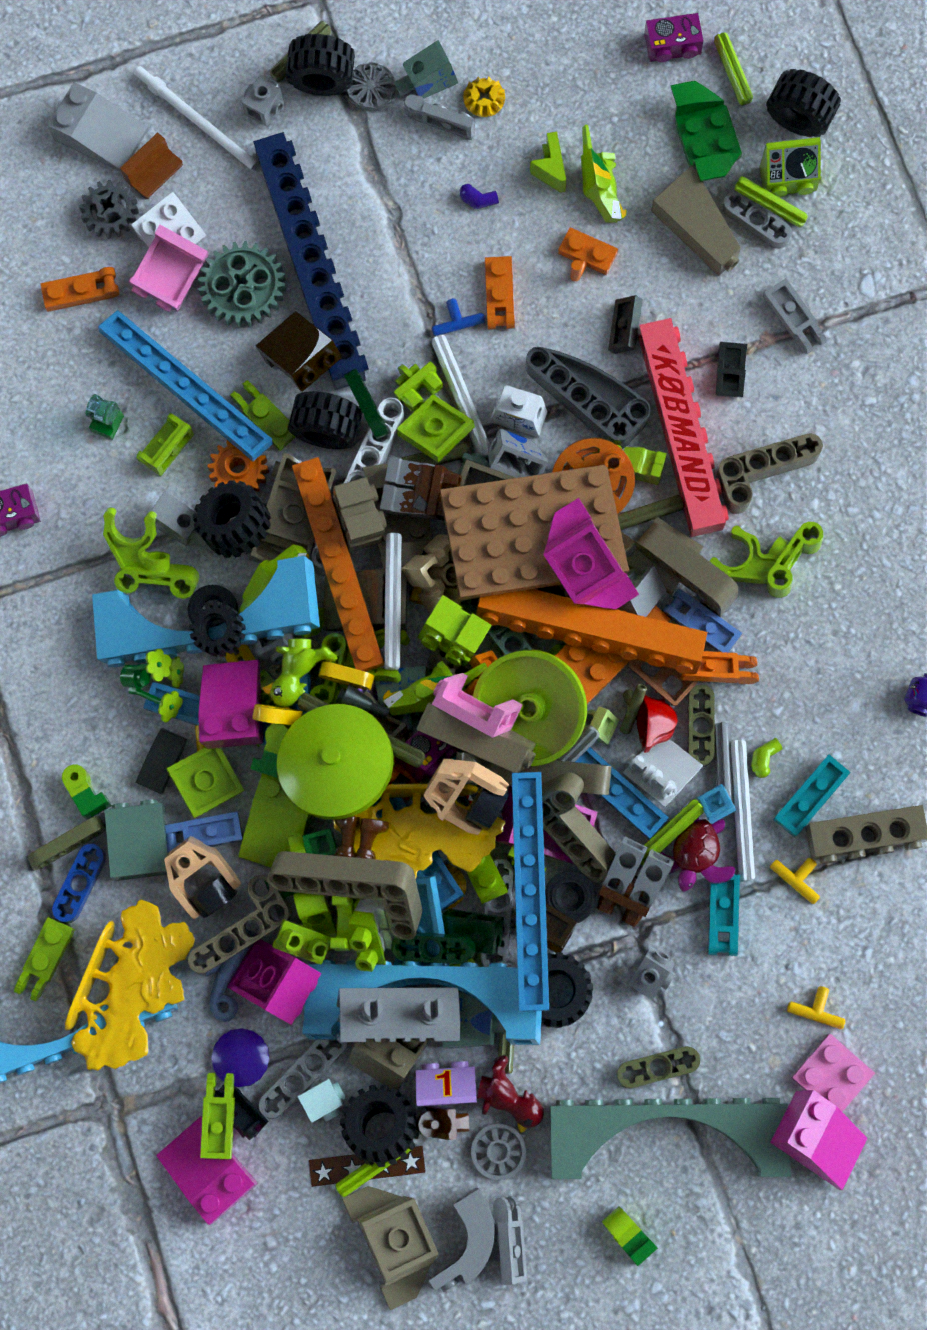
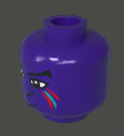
M924 673L923 677L912 678L904 697L908 710L922 717H927V673Z

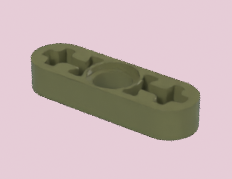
M700 684L693 687L688 696V754L700 762L703 767H706L713 760L715 753V695L709 686ZM701 691L709 700H705L703 712L693 714V710H699V701L694 699V697ZM702 718L708 722L709 730L706 733H698L694 730L693 722L696 719ZM709 738V742H703V751L708 752L709 755L705 756L703 761H700L699 757L694 755L693 752L698 750L699 740Z
M100 816L92 817L36 849L27 856V859L34 871L42 869L106 831V826Z
M685 1046L627 1061L619 1066L617 1080L625 1088H635L692 1073L700 1065V1055L694 1048ZM686 1051L688 1056H694L695 1061L690 1063L691 1068L687 1069L685 1064L675 1066L677 1072L672 1073V1063L668 1055L673 1054V1060L682 1058V1052ZM654 1059H662L666 1063L667 1070L664 1075L655 1076L651 1072L650 1064ZM640 1062H645V1072L649 1080H643L644 1074L634 1077V1083H630L628 1079L623 1080L622 1074L626 1072L627 1066H630L635 1071L642 1069L639 1064Z

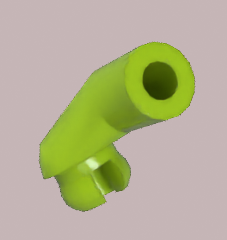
M777 738L770 740L753 752L751 768L758 778H765L770 774V768L768 767L770 757L783 750Z

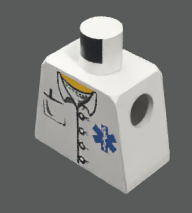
M505 385L498 396L490 422L539 438L547 416V409L541 396Z

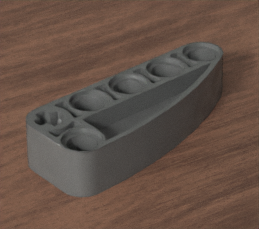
M533 347L528 351L526 356L527 374L598 437L620 445L623 449L648 424L651 410L648 402L612 375L590 363L560 351L544 347ZM539 359L542 360L545 364L543 366L537 367L534 366L531 362L533 360ZM554 377H561L565 380V382L562 384H555L551 381V379H553ZM580 394L584 396L585 400L576 402L571 397ZM635 410L641 411L644 417L634 418L631 412ZM594 412H601L605 415V418L597 420L593 418L592 414ZM614 431H616L617 433L619 431L624 432V435L622 436L621 434H619V436H615Z

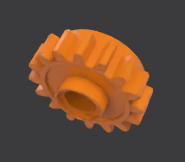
M226 440L227 447L223 448L218 445L219 454L211 453L210 457L214 463H210L207 466L209 471L213 472L209 475L211 482H216L215 488L221 482L227 484L228 481L235 480L236 483L239 481L245 482L254 491L259 492L260 483L266 484L267 482L263 474L269 473L268 466L264 465L268 462L266 455H261L252 461L228 440ZM237 465L245 466V469L240 473L232 472L233 468Z

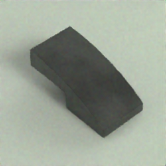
M719 343L715 395L743 398L747 344Z
M161 728L146 756L135 783L162 794L170 778L166 769L179 762L188 739Z

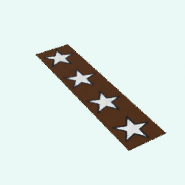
M423 1146L414 1147L413 1151L411 1150L407 1153L408 1156L404 1160L402 1158L398 1159L397 1164L388 1166L371 1179L426 1173ZM355 1154L309 1160L311 1185L315 1187L336 1184L366 1162L364 1160L361 1161Z

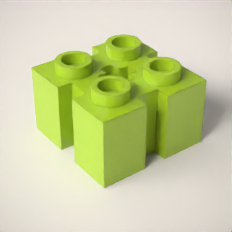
M442 595L417 638L422 640L421 644L427 649L436 651L439 648L447 653L445 658L450 663L456 666L461 664L466 667L492 625L473 613L470 615L461 609L462 606Z

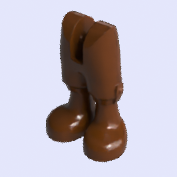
M355 816L335 820L336 825L341 830L342 846H338L334 856L376 859L372 845L378 834L388 830V821L368 818L361 819V817ZM360 826V844L357 853H355V835Z

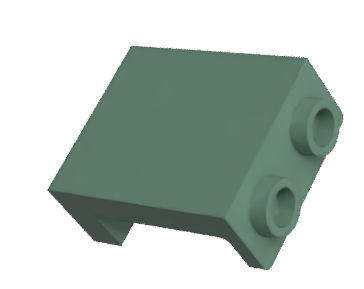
M157 799L140 801L141 805L130 807L129 803H117L112 805V809L104 810L110 878L114 881L167 875L164 860L168 853L164 819L166 808L162 803H158Z

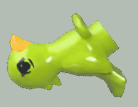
M288 639V647H276V652L283 654L280 676L271 684L262 687L266 694L270 695L276 705L280 707L291 706L305 693L303 688L307 684L300 683V679L317 662L322 660L335 662L337 655L327 647L311 649L310 639Z

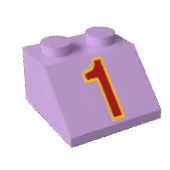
M468 1061L451 1062V1068L439 1069V1063L422 1064V1070H416L417 1106L477 1103L475 1066L469 1067Z

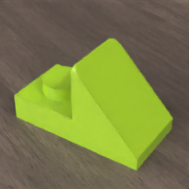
M550 132L546 134V144H542L544 159L530 161V173L562 193L566 191V175L558 133Z

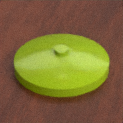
M520 650L500 657L485 669L474 689L473 697L493 708L512 699L523 704L511 730L536 743L532 751L536 753V756L531 766L544 765L560 758L576 744L583 732L587 718V700L584 688L575 672L564 661L547 652Z
M346 704L324 705L302 715L284 735L277 755L278 778L289 799L305 813L329 820L349 818L372 806L388 786L394 765L391 741L382 725L368 712Z

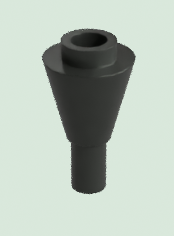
M351 684L348 685V688H341L336 700L338 704L358 707L385 720L390 710L387 707L374 703L372 699Z

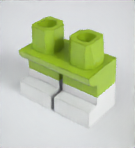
M360 900L348 922L351 932L349 943L350 947L357 953L355 960L356 968L361 971L372 972L376 964L386 965L384 951L386 948L391 949L395 936L389 929L383 901Z

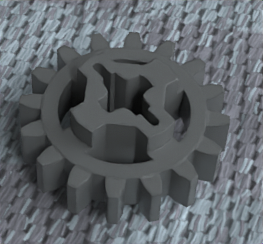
M108 180L107 186H103L99 181L97 182V189L89 187L90 195H82L81 197L85 203L79 205V209L83 213L80 215L83 223H86L89 231H95L97 237H100L103 232L106 234L107 239L111 238L112 233H116L118 237H121L120 230L124 229L129 232L128 224L136 221L134 215L139 214L136 205L138 202L135 195L132 196L129 187L124 189L122 182H118L116 186H113L112 181ZM122 199L126 202V209L123 208ZM92 210H95L97 219H94L92 216Z

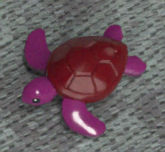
M696 819L676 839L673 847V856H668L663 852L660 853L674 860L669 874L682 869L678 875V885L681 891L685 892L693 887L696 882V873H701L712 884L727 882L735 875V868L732 866L715 867L713 865L718 860L720 854V842L717 834L725 828V821L723 819L713 824L706 819Z

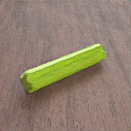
M726 32L717 34L714 37V44L737 100L741 106L752 102L753 95L729 36Z
M743 176L736 182L735 191L799 228L805 224L808 217L807 213Z
M696 799L691 800L644 844L648 848L640 863L641 865H644L651 849L661 853L704 813L703 806Z
M408 1148V1149L405 1151L406 1154H407L408 1152H410L411 1150ZM387 1161L385 1162V1167H378L375 1162L373 1166L365 1163L336 1183L335 1187L342 1197H346L391 1164Z

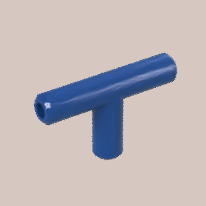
M452 298L446 302L452 321L434 325L431 329L433 336L436 337L485 323V316L483 313H478L462 318L457 300Z

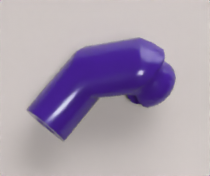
M464 184L460 188L462 201L473 209H481L499 204L496 190L482 194L471 184Z

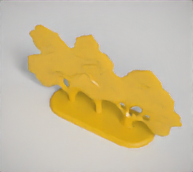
M428 784L388 785L380 796L381 801L378 804L370 806L365 811L355 815V817H361V819L368 818L389 822L388 830L378 834L374 839L372 850L375 852L376 860L406 863L413 869L415 879L419 870H425L433 862L432 853L436 850H441L454 866L467 872H472L481 863L482 858L489 855L496 847V836L503 832V826L505 825V821L497 817L488 831L482 829L479 835L466 832L446 819L440 820L438 813H424L420 809V799L424 797L423 795ZM465 784L459 796L475 794L478 787ZM413 797V804L399 811L394 810L389 801V798ZM455 800V803L466 810H469L471 804L466 807ZM383 809L382 817L378 819L376 813L378 810ZM333 820L334 829L341 833L340 828L336 825L335 820ZM360 826L355 835V853H357L360 844Z
M142 899L137 902L136 906H129L127 909L122 910L120 917L124 928L122 938L112 941L115 931V924L112 920L103 929L67 1014L65 1030L67 1031L75 1026L82 1011H85L87 1014L88 1027L79 1030L73 1036L71 1044L74 1052L85 1057L88 1070L94 1069L98 1071L104 1065L117 1069L118 1067L125 1066L129 1061H136L148 1054V1034L138 1018L140 1013L145 1010L155 1014L163 1010L167 1003L173 1005L185 1000L181 980L170 974L169 967L178 961L186 959L194 945V935L189 932L185 922L170 923L166 927H162L158 906ZM125 942H130L133 946L131 948L123 947V944ZM110 948L119 959L111 967L110 971L104 973L99 970ZM97 978L107 982L110 989L104 1001L93 1004L87 999ZM108 1005L109 1008L103 1011L100 1009V1006ZM95 1011L104 1017L106 1022L105 1028L100 1029L94 1021L97 1019V1015H94ZM91 1027L95 1028L96 1035L90 1034Z

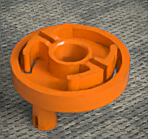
M602 438L581 439L565 448L557 458L552 473L562 470L566 471L570 468L579 469L605 465L608 467L617 514L621 512L630 501L635 486L634 469L627 454L615 443ZM598 448L600 449L599 453L589 454L582 458L584 455L592 452H598ZM624 485H625L623 494H622L621 498L619 499V497H620V495H621V493H622L623 487H624Z

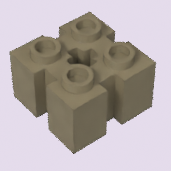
M367 477L334 486L333 502L349 553L381 544L387 524L383 511H377L376 509L378 495L374 484L369 485Z

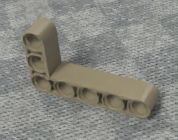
M468 752L456 753V760L477 762L501 776L509 785H512V773L514 772ZM555 760L544 765L530 766L528 769L524 768L518 773L541 772L542 784L561 774L574 773L584 782V788L581 793L609 795L612 766Z
M284 851L276 855L267 877L269 885L279 891L383 901L391 933L402 940H411L416 935L423 910L414 871L406 863Z

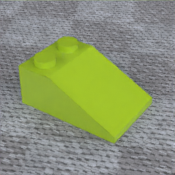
M262 773L253 798L238 855L239 858L270 868L279 852H290L288 837L302 833V836L306 835L312 819L311 815L299 809L289 799L280 784L279 778Z

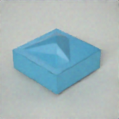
M723 784L697 797L711 824L736 811Z

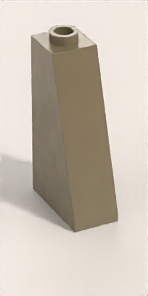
M691 165L653 199L651 212L720 276L725 270L730 272L738 264L741 247L703 181L700 182L696 169Z
M433 701L427 704L416 728L427 735L514 773H518L524 768L528 769L536 756V753L532 752L536 745L535 742L512 730L492 738L432 705Z

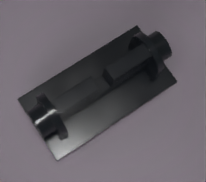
M224 1084L219 1090L215 1091L214 1097H224ZM234 1085L233 1127L242 1138L246 1137L250 1141L259 1134L269 1121Z

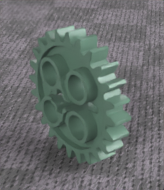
M244 241L242 248H238L237 243L233 242V249L230 250L227 246L222 245L224 253L220 254L214 250L215 259H205L209 268L201 267L200 269L204 276L198 278L199 285L202 286L198 288L200 296H204L201 298L203 305H208L207 310L209 314L216 312L215 317L217 321L225 317V322L228 326L233 320L236 321L238 328H240L242 321H246L247 325L251 327L252 319H256L261 324V316L264 314L271 318L269 309L278 310L279 307L276 301L284 300L281 292L286 291V285L283 283L286 278L285 273L281 272L283 270L282 264L276 263L277 258L275 254L268 257V248L265 247L259 252L258 243L249 248L247 241ZM236 264H245V267L240 270L233 269ZM258 278L267 279L263 284L255 283ZM220 285H229V288L225 291L217 290ZM242 299H251V302L247 305L239 304Z

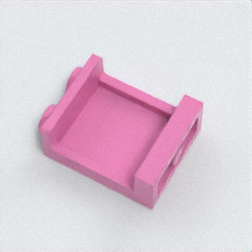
M159 224L152 244L134 276L128 281L130 286L133 287L131 291L144 299L147 296L157 300L156 305L167 312H170L171 309L178 312L201 271V267L206 262L205 259L209 256L208 251Z
M464 673L444 678V680L441 679L436 685L433 695L436 697L432 705L492 738L512 729L523 704L512 699L493 708L463 692L462 687L468 676Z

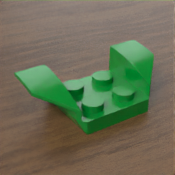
M697 81L670 85L676 103L675 125L688 166L692 165L697 170L700 182L725 177L735 162L741 158L742 151L728 108L724 105V100Z

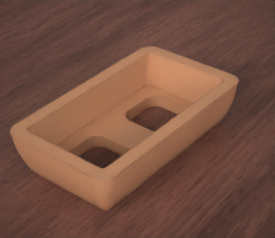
M635 659L629 662V668L672 706L678 705L698 683V681L682 680L680 672L662 666L653 677H650L641 669V665L645 661ZM669 676L676 677L683 685L675 695H670L662 688V684Z

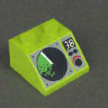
M820 137L766 143L759 167L762 188L779 198L787 194L798 193L800 195H807L817 191L821 180Z

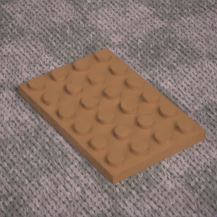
M605 465L440 489V498L460 600L562 585L543 554L547 545L554 513L577 498L581 500L592 518L591 521L623 572L626 574L629 572L608 467Z

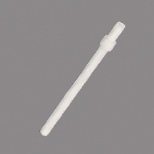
M141 66L135 69L134 75L148 85L149 91L156 96L160 95L249 169L254 170L257 167L258 161L170 91L164 81L157 76L153 77Z

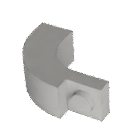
M479 1188L453 1205L466 1226L468 1234L467 1246L458 1260L429 1278V1282L435 1291L439 1288L443 1292L447 1291L459 1282L456 1278L459 1275L462 1276L466 1284H469L480 1274L491 1255L494 1243V1220L490 1207Z

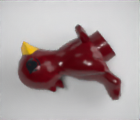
M502 1055L494 1059L492 1077L482 1075L477 1099L484 1100L482 1114L484 1115L487 1114L490 1107L510 1113L516 1120L519 1133L527 1128L539 1125L543 1120L544 1110L542 1104L533 1093L528 1094L527 1090L524 1091L523 1095L517 1093L514 1085L505 1074V1068L509 1059L506 1055Z

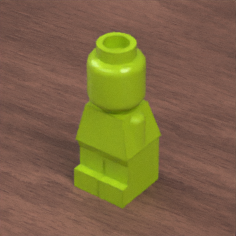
M625 447L624 452L633 465L635 480L659 486L667 453L647 450L644 447Z

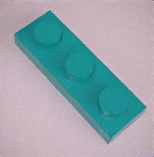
M828 754L773 820L796 838L851 772Z

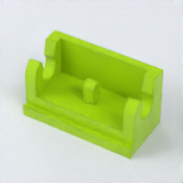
M169 413L166 423L142 452L139 451L137 453V460L161 477L194 436L191 426L174 414Z

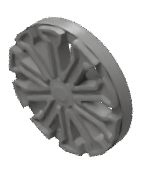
M375 62L363 63L355 67L352 82L358 85H351L350 89H347L350 101L356 107L366 111L384 108L392 101L396 92L395 79L391 71L386 66ZM370 69V76H368L365 70ZM380 94L387 96V98H382ZM364 97L366 98L364 103L360 102ZM372 99H376L377 104L373 105Z
M491 1124L484 1127L475 1136L471 1146L472 1161L476 1169L485 1177L493 1180H505L517 1174L522 1168L526 1158V1145L520 1133L513 1127L506 1124ZM498 1128H503L504 1130L501 1140L498 1138ZM485 1132H492L493 1141H490L485 1136ZM513 1133L515 1139L506 1143L509 1134ZM478 1140H482L488 1145V1148L478 1147ZM516 1144L521 1145L520 1151L510 1150ZM477 1153H487V1156L480 1160L476 1158ZM510 1156L520 1157V1161H519V1163L516 1164V1163H515L513 1160H511L509 1157H510ZM491 1161L488 1170L485 1171L482 1165ZM504 1162L512 1167L511 1172H506ZM496 1164H499V1175H494L493 1173Z

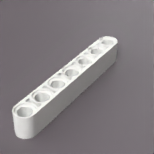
M390 397L380 403L378 410L389 430V434L386 435L387 439L383 442L375 441V436L369 427L344 483L365 478L363 467L366 466L363 464V461L367 458L376 459L377 462L374 465L385 464L398 436L396 429L404 422L403 406L398 399ZM389 410H396L398 412L397 416L393 418L386 417L384 414ZM316 544L312 552V561L316 571L321 575H326L323 565L318 563L320 554Z

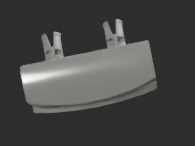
M339 988L336 1004L340 1008V1014L337 1018V1022H340V1034H337L339 1043L366 1042V1039H372L373 1042H381V1039H386L388 1042H396V1039H401L403 1042H411V1038H416L417 1042H425L426 1038L432 1042L460 1041L458 988Z

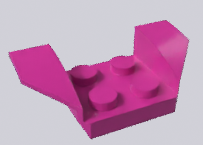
M577 498L554 513L543 555L575 604H587L616 610L638 596L639 593L628 575L623 572L591 521L592 518L581 500Z

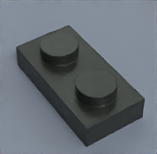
M637 295L615 300L608 350L614 354L636 349L643 300Z

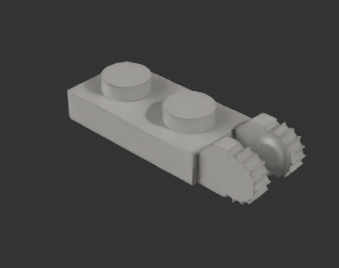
M415 94L406 96L404 101L405 113L410 119L413 118L415 121L469 140L473 139L475 119L467 113H456L447 110L443 105L426 103L423 97L415 96Z
M786 278L764 291L763 298L792 338L796 339L798 346L805 354L813 351L811 343L803 333L809 329L811 336L820 346L826 343V337L817 325V320Z
M515 1196L497 1198L492 1207L494 1209L493 1217L499 1222L497 1223L498 1231L496 1238L500 1251L499 1272L502 1277V1285H512L528 1281L523 1220L521 1218V1208L519 1207L520 1201Z

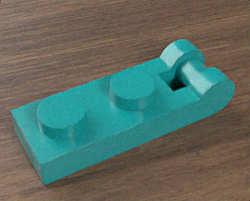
M735 874L732 879L721 884L710 883L708 955H717V953H728V956L738 955L740 875ZM718 933H729L728 941H718Z

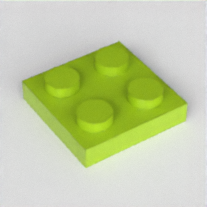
M432 394L396 430L399 437L439 463L475 426L474 420Z
M205 747L166 769L193 819L245 791L221 748L207 749Z

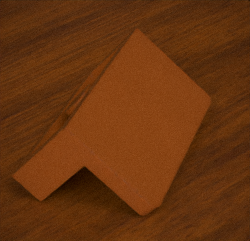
M157 132L120 170L124 180L145 199H148L183 166V162L168 149L165 138Z

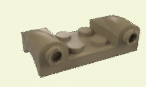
M284 453L281 462L275 461L271 474L275 481L266 506L271 516L269 520L271 526L270 529L266 530L268 534L266 538L260 540L261 544L257 548L253 547L251 549L252 552L248 553L250 554V561L261 563L264 560H273L292 544L302 546L310 555L315 538L292 465L303 461L294 458L290 454ZM322 467L329 490H331L337 470Z

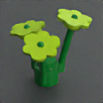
M156 649L155 652L150 651L146 654L147 663L138 665L126 664L121 670L120 681L124 687L129 688V694L139 695L158 704V714L161 715V721L166 723L178 715V709L183 704L182 697L179 696L177 691H172L171 694H164L161 699L141 690V688L148 685L150 676H152V679L156 682L161 681L164 677H168L172 681L173 688L178 689L180 684L183 683L184 664L180 662L179 656L171 659L169 655L164 654L162 649Z

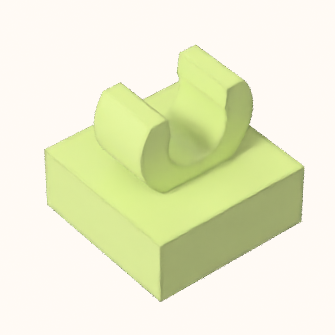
M598 706L596 711L589 710L587 714L593 718L590 725L595 727L600 733L597 741L608 745L619 719L608 709Z

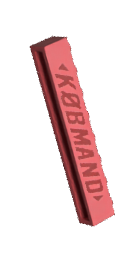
M671 318L641 324L638 329V339L679 495L684 504L683 510L690 536L695 537L722 531L726 521L729 520L726 505H721L719 495L722 494L720 481L718 478L714 479L712 469L715 468L712 453H707L705 444L708 443L705 427L700 428L698 418H701V411L698 402H694L691 393L694 392V385L691 376L687 377L685 372L687 367L685 352H680L678 343L681 342L679 329L677 326L673 327Z

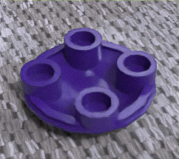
M243 1028L230 1030L222 1035L214 1045L211 1056L213 1069L218 1078L223 1082L227 1073H233L234 1085L236 1087L252 1086L267 1071L270 1059L269 1047L263 1038L252 1030Z

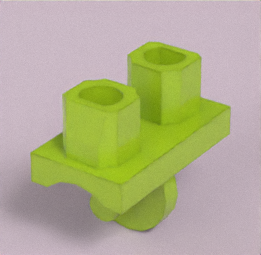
M431 361L421 369L417 364H414L409 369L404 364H401L398 367L401 375L394 380L399 387L393 393L402 405L404 404L414 412L424 403L423 398L417 392L424 387L431 395H435L443 388V383L437 375L436 366Z
M283 919L272 947L322 965L332 937Z

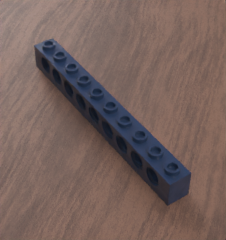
M284 132L255 140L253 143L312 323L333 340L340 353L348 352L351 354L349 358L340 359L328 369L334 388L338 390L348 387L349 385L344 374L355 368L360 373L363 381H366L365 371L369 370L364 354L359 356L357 347L361 346L357 331H351L348 323L352 322V317L348 306H342L340 299L344 298V293L340 282H334L332 275L336 274L333 260L332 258L327 259L324 251L328 250L324 234L318 235L316 227L320 226L316 211H310L308 205L312 203L308 187L303 188L300 180L304 179L300 163L294 164L292 157L296 156L293 142L292 140H286ZM277 163H285L283 167H275ZM286 186H293V187H294V188H293L292 190H290V191H283V190H282V189H283L284 187H286ZM294 209L302 210L301 213L297 215L290 214V212ZM301 233L310 234L307 238L304 239L298 237V235ZM310 256L318 258L315 262L305 261ZM318 280L326 281L320 287L313 285ZM325 304L334 305V308L329 311L321 309ZM333 328H340L343 330L338 335H332L329 333Z

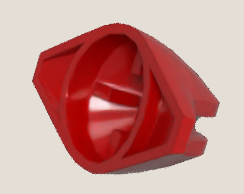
M646 694L636 717L639 740L644 753H648L656 744L668 741L673 736L678 722L676 712L665 703V700L653 699Z

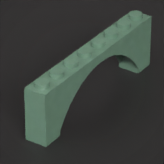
M703 1098V1104H692L691 1099H674V1105H662V1099H644V1105H633L632 1099H615V1105H603V1100L597 1099L585 1100V1106H574V1100H556V1106H550L551 1179H582L583 1168L598 1149L610 1138L634 1124L662 1117L684 1118L696 1121L722 1133L749 1157L757 1168L758 1177H791L790 1156L770 1143L788 1108V1103L780 1104V1098H762V1104H751L750 1098H733V1104H721V1098Z

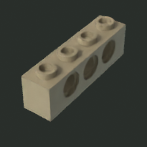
M923 805L811 822L805 827L811 858L813 860L820 859V864L838 861L837 856L848 855L849 859L862 858L866 856L865 852L876 850L877 855L894 852L893 847L905 846V850L922 848V843L927 841V823ZM891 824H896L901 828V838H895L890 834L889 827ZM862 829H869L873 832V842L869 843L862 839ZM840 833L845 837V847H838L834 844L833 834Z

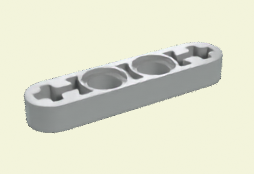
M496 859L494 863L497 869L498 865H504V870L509 871V875L503 876L505 885H509L508 893L503 894L507 898V903L503 908L496 909L488 901L485 903L484 914L504 917L503 926L505 927V932L502 935L501 941L504 942V947L498 946L497 953L498 956L503 957V960L497 963L506 964L513 867L505 859ZM481 953V960L484 967H489V964L491 962L486 960V956H490L491 954Z
M318 1039L261 1097L259 1110L262 1115L271 1119L280 1117L298 1099V1096L303 1094L345 1052L348 1043H341L342 1047L340 1049L333 1047L328 1052L333 1057L328 1061L325 1054L317 1050V1047L322 1044V1047L325 1049L330 1044V1040ZM317 1054L322 1058L323 1064L318 1071L313 1072L307 1068L306 1060L310 1055ZM292 1075L298 1076L302 1082L300 1090L294 1093L289 1092L285 1086L287 1078ZM280 1086L282 1092L291 1099L286 1103V1100L282 1098L277 1104L279 1111L271 1110L268 1113L266 1111L268 1104L265 1101L268 1098L271 1100L276 1099L280 1094L275 1090Z

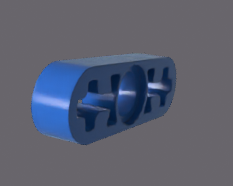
M86 844L79 850L57 895L52 912L54 917L63 923H72L78 919L105 864V852L98 845ZM94 850H97L95 855L99 857L98 861H92L88 867L90 871H93L92 875L90 876L83 870H78L80 865L86 868L88 864V859L85 858V855L87 853L92 854ZM76 876H84L87 880L85 889L74 891L72 880ZM67 891L76 897H81L79 902L75 899L72 900L70 908L73 909V913L62 917L63 912L60 910L61 905L66 906L71 899L65 896Z

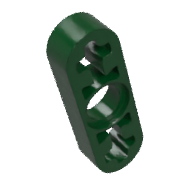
M355 368L344 374L376 439L378 440L389 434V430L358 370Z
M416 932L415 937L411 940H402L395 937L391 944L392 953L397 959L402 961L463 964L475 954V944L466 935ZM429 940H433L439 945L440 950L437 956L428 952L427 943ZM406 941L407 945H419L418 948L407 951L405 947L401 946V943ZM459 944L461 948L466 950L462 955L458 950L447 952L448 948H453Z

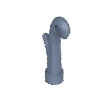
M246 929V931H247V933H248L249 935H251V936H257V935H258V934H256V933H254V932H252V931ZM234 939L226 949L227 952H231L234 949ZM250 946L213 970L205 972L207 976H210L218 971L211 990L209 1004L210 1011L219 1021H230L237 1014L238 1003L233 997L224 995ZM227 1002L229 1009L224 1013L221 1009V1004Z

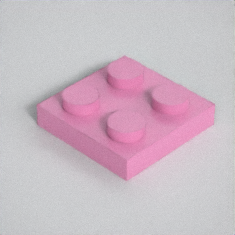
M828 1034L791 1078L804 1090L816 1091L843 1112L873 1077L875 1072L832 1034Z

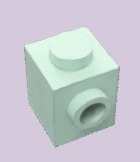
M328 1079L299 1095L298 1098L311 1123H315L324 1118L325 1122H328L341 1114L339 1109L345 1106L342 1099L346 1098V1095L339 1082L333 1084L331 1079Z

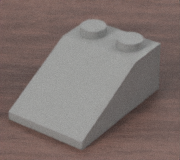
M75 82L71 85L47 125L55 141L120 172V168L134 155L148 131L147 126L98 93Z

